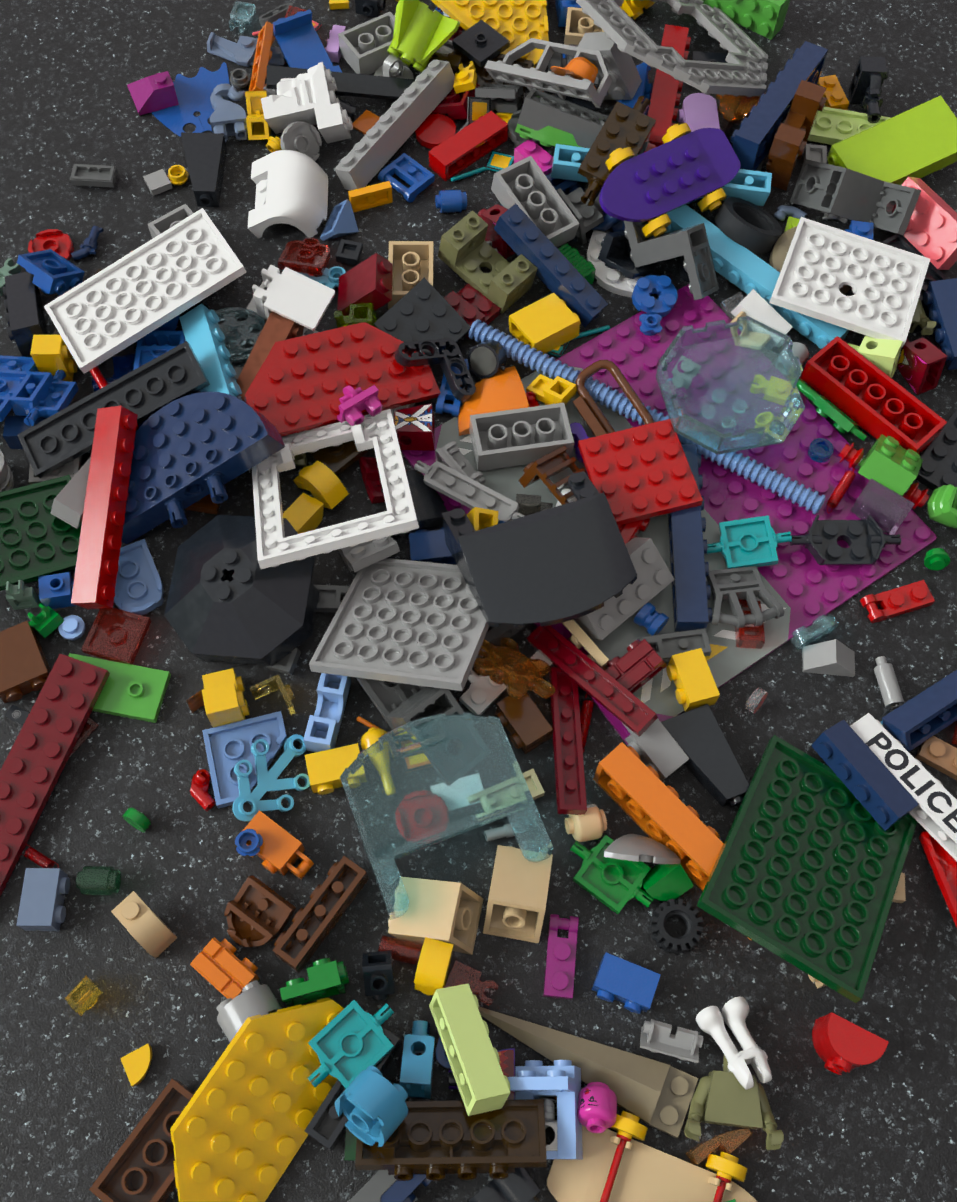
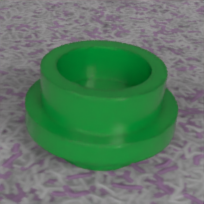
M941 548L929 550L924 558L925 567L935 571L944 569L950 563L949 554Z

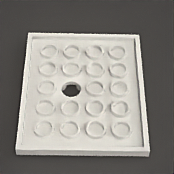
M801 217L769 303L875 339L903 341V347L908 336L930 258ZM843 285H849L852 287V292L855 295L846 296L839 291V288L843 287Z

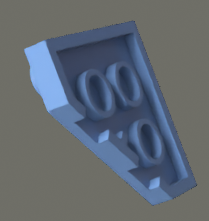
M281 711L202 730L217 808L231 806L234 800L239 797L238 778L234 772V766L240 760H248L252 764V772L248 775L250 791L252 792L257 785L255 758L251 752V745L256 740L264 739L269 744V750L266 753L267 768L284 745L287 734ZM260 743L256 744L257 751L263 752L264 746ZM239 765L240 772H247L246 765Z

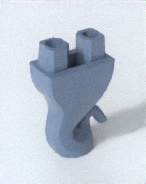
M219 84L213 89L210 96L211 105L214 109L209 118L212 133L224 134L225 142L228 140L227 136L236 135L238 140H246L248 136L246 111L240 105L230 101L244 99L245 91L237 92L236 88L230 84Z

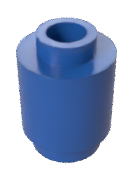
M440 190L439 195L435 196L436 209H440V213L466 210V192H461V190Z

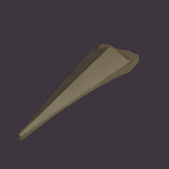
M479 1007L481 1017L553 1063L554 1060H572V1066L581 1068L582 1082L585 1084L591 1082L605 1083L616 1094L617 1105L639 1117L647 1125L678 1139L699 1078L666 1063Z

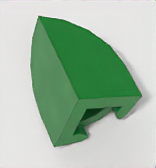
M657 864L648 872L643 882L645 891L652 898L660 901L675 899L694 886L681 864Z

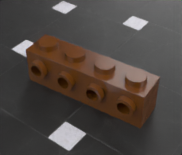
M345 856L339 862L337 861L333 864L327 874V879L322 885L319 884L314 889L309 903L305 908L302 907L296 913L292 920L293 924L287 932L281 933L274 944L275 948L272 951L276 956L298 973L301 972L369 880L367 872Z

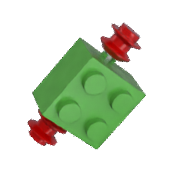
M881 434L865 457H863L864 448L856 450L854 442L851 445L846 443L838 454L841 457L840 463L846 460L849 462V469L856 467L858 464L860 466L859 474L899 499L903 495V503L911 501L913 503L912 509H915L917 506L921 508L929 498V495L926 494L927 488L921 491L918 489V482L912 484L918 476L923 461L920 455L914 450H906L891 436L886 437Z

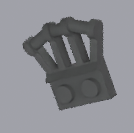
M757 566L709 571V575L706 578L711 587L712 599L715 601L712 625L721 623L733 625L736 628H744L745 625L750 624L762 626L765 621L784 616L783 606L766 590ZM756 597H758L769 609L761 612ZM738 599H746L751 614L744 615ZM723 600H728L733 615L720 613Z

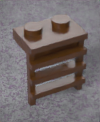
M564 445L528 464L523 469L524 475L518 481L525 488L541 479L561 505L569 503L568 500L575 497L572 491L565 495H562L559 491L560 488L568 484L570 475L555 484L549 478L567 468H570L573 473L586 471L584 468L579 469L576 466V458H570L567 455V448Z

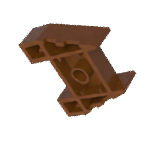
M801 80L784 124H780L768 159L770 160L766 165V172L772 173L771 186L787 191L796 161L802 158L818 111H822L827 100L824 97L825 87Z

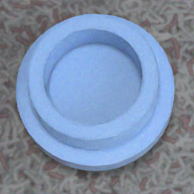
M76 615L63 618V623L58 627L60 635L67 640H77L82 637L85 631V623L82 618Z

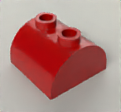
M832 1012L816 1019L812 1030L813 1045L819 1057L825 1062L824 1067L838 1075H842L843 1071L850 1073L853 1068L875 1062L884 1054L889 1042Z

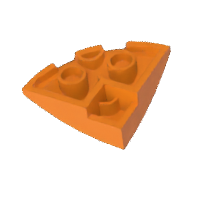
M515 366L507 367L505 371L501 370L497 374L489 378H483L475 384V393L469 401L463 402L462 407H460L458 416L459 436L470 434V415L529 407L521 378Z

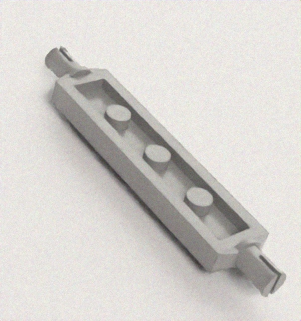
M418 460L414 466L415 470L425 474L423 479L425 485L470 509L478 507L498 511V521L504 522L524 517V515L518 513L520 507L517 502L438 461L429 466Z

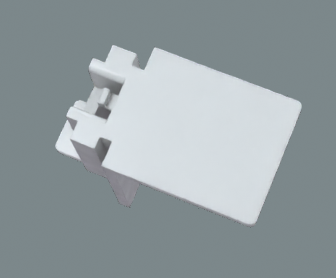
M270 265L268 270L263 268L261 271L263 282L260 287L255 284L252 286L254 294L246 308L247 313L265 320L268 319L271 311L314 331L335 296V290L287 267L284 268L281 274L279 268Z

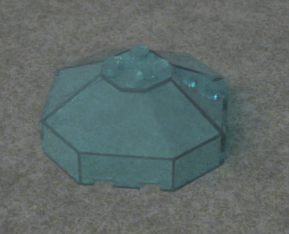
M749 316L738 317L737 322L727 324L725 320L707 322L705 327L694 329L693 325L683 326L660 358L656 373V379L674 432L717 455L783 443L805 409L797 388L803 368L798 356L794 357L791 338Z

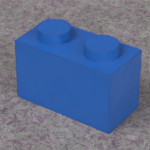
M605 953L592 990L597 992L596 996L612 1003L614 999L625 1003V1009L640 1014L641 1010L646 1012L650 1009L661 974Z

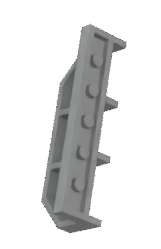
M534 38L527 40L506 53L503 61L498 60L494 62L488 60L485 69L497 84L507 82L525 86L529 91L534 88L558 94L564 100L566 96L592 101L597 108H600L612 83L608 67L600 51ZM535 48L544 50L536 68L531 67L527 69L518 64L512 65L515 60ZM557 52L575 56L574 58L584 57L599 61L604 77L598 89L596 90L594 84L588 79H574L570 75L560 76L551 71L546 73L545 70L553 53Z

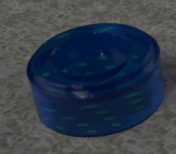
M817 438L811 442L808 448V455L813 461L823 463L831 458L834 448L827 439Z

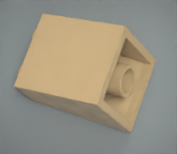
M497 846L484 923V934L539 943L546 910L552 854L518 849L512 846Z
M400 877L399 886L395 890L393 912L388 920V933L400 940L422 945L425 937L454 944L452 951L472 955L483 898L462 883Z

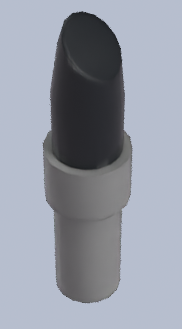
M535 821L508 823L502 827L485 830L486 841L504 837L510 838L517 834L531 831L534 828Z

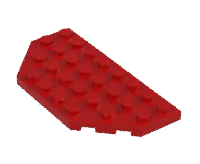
M366 322L275 342L247 390L244 400L245 403L267 418L282 437L340 422L337 419V415L340 414L339 405L341 402L339 399L344 396L343 388L348 385L353 387L354 390L360 387L362 391L375 385L379 390L377 397L383 405L382 411L437 398L440 395V390L429 365L405 367L396 361L395 352L399 345L404 343L403 341ZM366 409L361 411L364 416L369 414Z

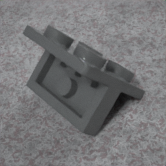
M581 187L568 195H565L561 188L556 190L580 223L576 232L577 239L582 244L587 243L585 233L604 222L603 215L594 204L593 206L587 205L590 201L589 199L586 204L581 201V197L585 193Z

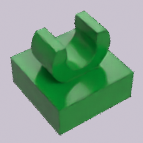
M40 603L38 606L42 611L37 616H34L31 612L27 615L31 620L29 623L34 630L46 638L63 623L64 619L52 608Z

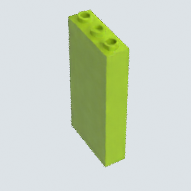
M940 95L832 145L827 156L828 164L847 168L898 185H902L908 177L923 178L957 162V118Z

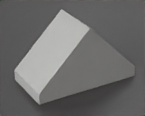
M837 639L804 646L802 648L803 672L854 677L855 653Z

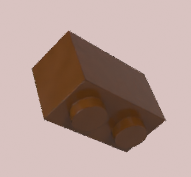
M524 688L497 703V714H495L497 722L502 728L506 727L511 734L509 736L511 742L517 749L521 748L524 754L551 739L552 727Z

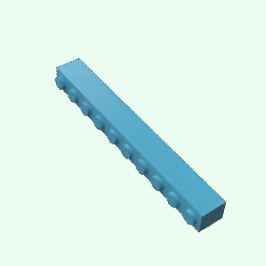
M556 144L551 178L588 182L586 177L578 174V169L590 148ZM739 169L736 176L727 185L722 187L727 195L726 198H740L755 205L764 206L771 190L772 173Z
M683 205L666 213L671 220V224L666 227L667 231L665 233L704 223L715 271L747 295L754 289L795 330L816 344L820 349L824 348L837 336L842 340L845 339L849 332L848 329L769 303L780 272L747 248L727 237L718 227L692 208Z

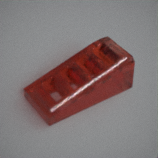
M738 599L741 607H748L746 600ZM757 601L761 610V603L760 601ZM742 610L744 615L751 614L748 610ZM764 624L755 627L745 626L744 628H736L735 626L736 647L761 649L765 643ZM744 632H755V635H747Z

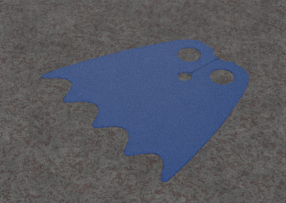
M225 62L215 72L200 67L197 75L192 78L177 74L173 84L179 105L151 113L180 137L181 132H184L183 126L188 123L196 126V130L191 133L212 131L211 125L207 121L214 112L210 96L217 85L229 84L228 70ZM198 111L201 114L200 116L196 117L193 115L194 112Z

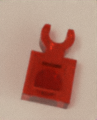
M455 961L444 988L469 983L472 994L478 995L482 1003L491 1005L493 1000L485 996L484 990L486 988L497 990L499 985L491 980L479 981L482 972Z

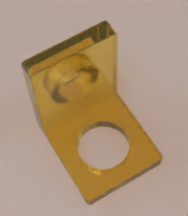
M279 674L250 687L254 700L279 689L290 715L295 714L291 700L295 699L289 684L283 685ZM269 686L267 689L259 691L261 688Z

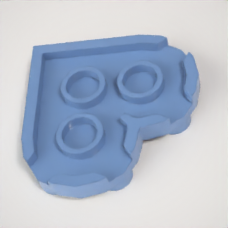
M145 539L120 548L113 603L128 617L147 614L163 604L164 588Z

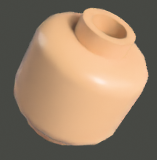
M587 804L585 815L569 814V817L565 818L566 832L568 835L572 834L573 838L578 842L600 839L603 831L607 830V820L603 809H599L595 804Z

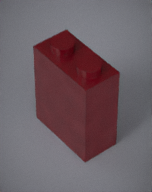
M375 253L339 277L337 313L355 323L392 301L393 264L378 253Z

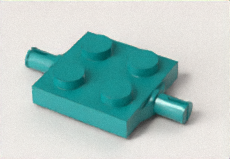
M769 515L720 522V542L707 544V554L721 552L725 558L727 569L778 564L777 544L792 542V536L790 531L775 534L770 524Z
M353 1000L308 1042L317 1053L321 1066L307 1077L315 1088L329 1074L338 1079L347 1088L361 1071L366 1070L370 1065L376 1066L395 1048L384 1035L381 1026L394 1014V1011L387 1003L372 1016Z

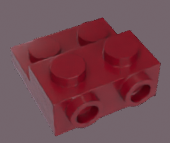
M453 88L430 114L448 113L449 118L452 120L467 119L468 97H475V89L456 94Z
M467 284L459 292L452 291L444 297L470 327L477 319L488 325L500 315L501 308L470 284ZM468 332L465 337L470 340Z

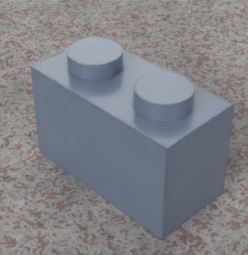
M26 868L16 926L25 931H60V925L65 921L66 907L63 905L64 898L70 889L68 874L60 868Z

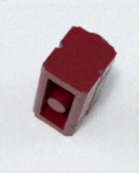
M645 638L642 641L638 639L632 642L627 647L628 652L621 658L616 656L606 665L608 669L605 671L632 694L667 667V664Z

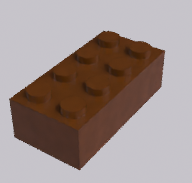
M172 1078L89 1190L103 1202H165L176 1187L173 1162L175 1161L174 1147L171 1141L170 1128L195 1093L180 1081Z

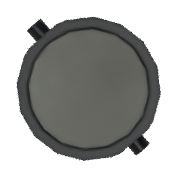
M485 340L474 347H470L468 365L476 376L489 378L501 370L505 371L507 354L499 342Z

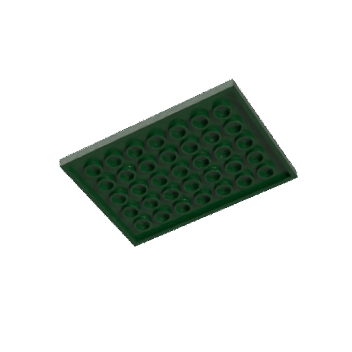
M773 735L757 767L697 907L839 994L857 1003L862 999L917 821L908 814L884 831L830 767Z

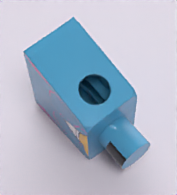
M413 1021L412 1035L407 1034L404 1037L400 1086L405 1089L408 1097L431 1099L435 1037L429 1036L430 1023L427 1021Z

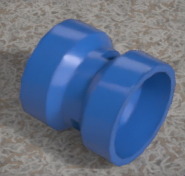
M648 602L640 609L633 622L638 626H644L647 629V633L653 636L658 635L664 628L669 617L664 613H658L656 607Z

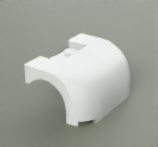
M293 150L275 151L252 162L251 179L256 183L255 209L249 211L248 229L258 239L262 237L267 227L279 223L297 227L308 238L318 233L316 229L320 226L322 220L325 221L327 218L328 175L309 156Z

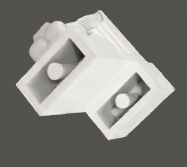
M323 62L307 70L308 73L299 74L296 78L281 79L277 83V95L261 98L265 121L275 134L282 133L290 123L303 121L308 124L317 125L318 130L327 143L351 138L350 130H353L351 118L348 117L346 109H342L339 99L336 98L334 92L337 91L335 78L332 77L330 69H326Z

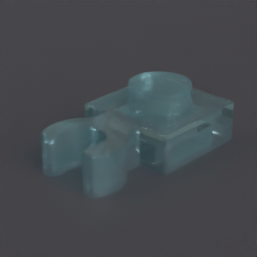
M235 2L230 13V31H233L235 27H239L240 33L245 31L244 23L250 24L256 13L255 4Z

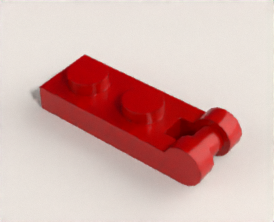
M921 580L879 594L867 595L860 602L863 608H867L870 622L876 623L931 606L935 600L925 581Z

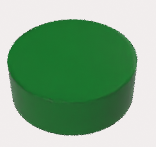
M128 808L122 816L131 826L141 832H145L151 825L150 820L134 808Z

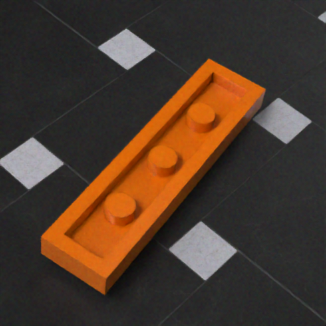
M268 21L258 33L249 91H264L263 88L266 86L267 65L272 57L270 48L275 39L273 24Z

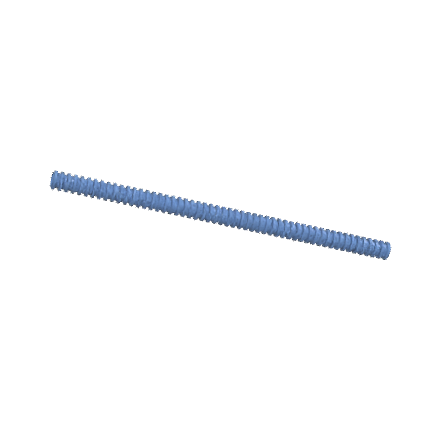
M479 319L471 325L469 330L470 339L475 338L476 342H483L485 340L497 341L504 347L508 358L512 357L513 361L518 360L519 364L524 363L525 367L530 366L531 370L536 369L537 373H543L544 376H549L550 379H555L559 376L575 384L577 376L581 373L580 370L574 371V367H568L566 363L562 364L560 360L555 361L554 357L549 358L548 354L543 355L542 351L537 352L536 348H531L528 344L524 345L523 341L518 342L517 338L512 339L511 335L506 336L505 332L500 333L499 329H494L493 326H488L487 323H482ZM592 376L585 381V388L595 402L599 401L601 406L605 404L607 409L612 408L613 412L618 411L621 416L624 414L627 419L632 418L633 422L638 421L640 426L645 425L623 392L619 393L617 389L612 390L611 386L606 387L605 383L600 384L597 379L594 381ZM649 405L646 407L654 422L670 419V416L667 415L665 417L662 412L657 413V409L651 410ZM676 419L672 420L681 444H696L697 453L704 455L705 459L710 458L711 462L716 461L718 466L724 465V469L730 468L732 473L738 472V476L743 475L744 479L747 480L749 478L752 483L757 482L759 487L761 485L765 486V490L771 489L773 494L777 492L779 497L784 496L785 500L788 501L790 499L792 500L791 503H798L799 507H806V511L812 510L814 515L819 512L826 499V495L822 494L821 496L818 494V491L813 492L811 491L812 488L809 487L807 489L804 484L799 485L797 484L798 481H791V477L785 478L783 473L779 475L777 470L771 471V467L767 466L765 468L763 463L758 464L757 460L754 459L752 461L749 456L744 457L743 453L738 454L736 453L737 450L733 449L732 451L729 446L724 447L722 442L718 444L716 439L710 440V436L704 437L702 432L698 434L696 429L691 430L690 426L687 425L685 427L683 426L684 423H677Z

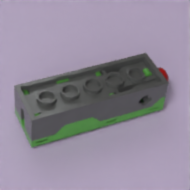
M532 88L525 97L515 132L519 133L520 137L531 140L533 138L539 140V143L546 147L561 144L591 148L609 116ZM649 137L638 155L656 148V145L649 143Z

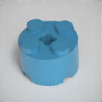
M370 1065L366 1070L361 1071L336 1099L335 1109L338 1116L344 1113L348 1119L345 1126L354 1136L367 1145L373 1146L375 1142H379L378 1147H382L408 1115V1108L405 1102L408 1094L402 1086L396 1083L392 1085L383 1077L379 1069Z

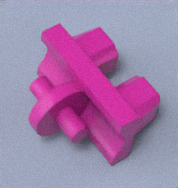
M350 385L344 387V396L339 399L341 404L339 405L340 414L337 415V419L341 423L347 421L351 426H354L364 421V415L361 411L365 409L373 417L382 411L383 405L377 397L379 391L377 387L373 385L364 391L360 387L355 390Z

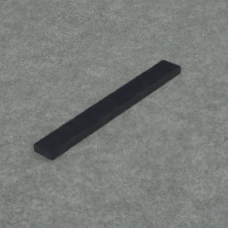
M267 65L266 88L277 89V83L281 79L296 78L299 74L308 73V69ZM331 71L337 86V91H334L335 95L397 101L404 93V90L415 81V79Z

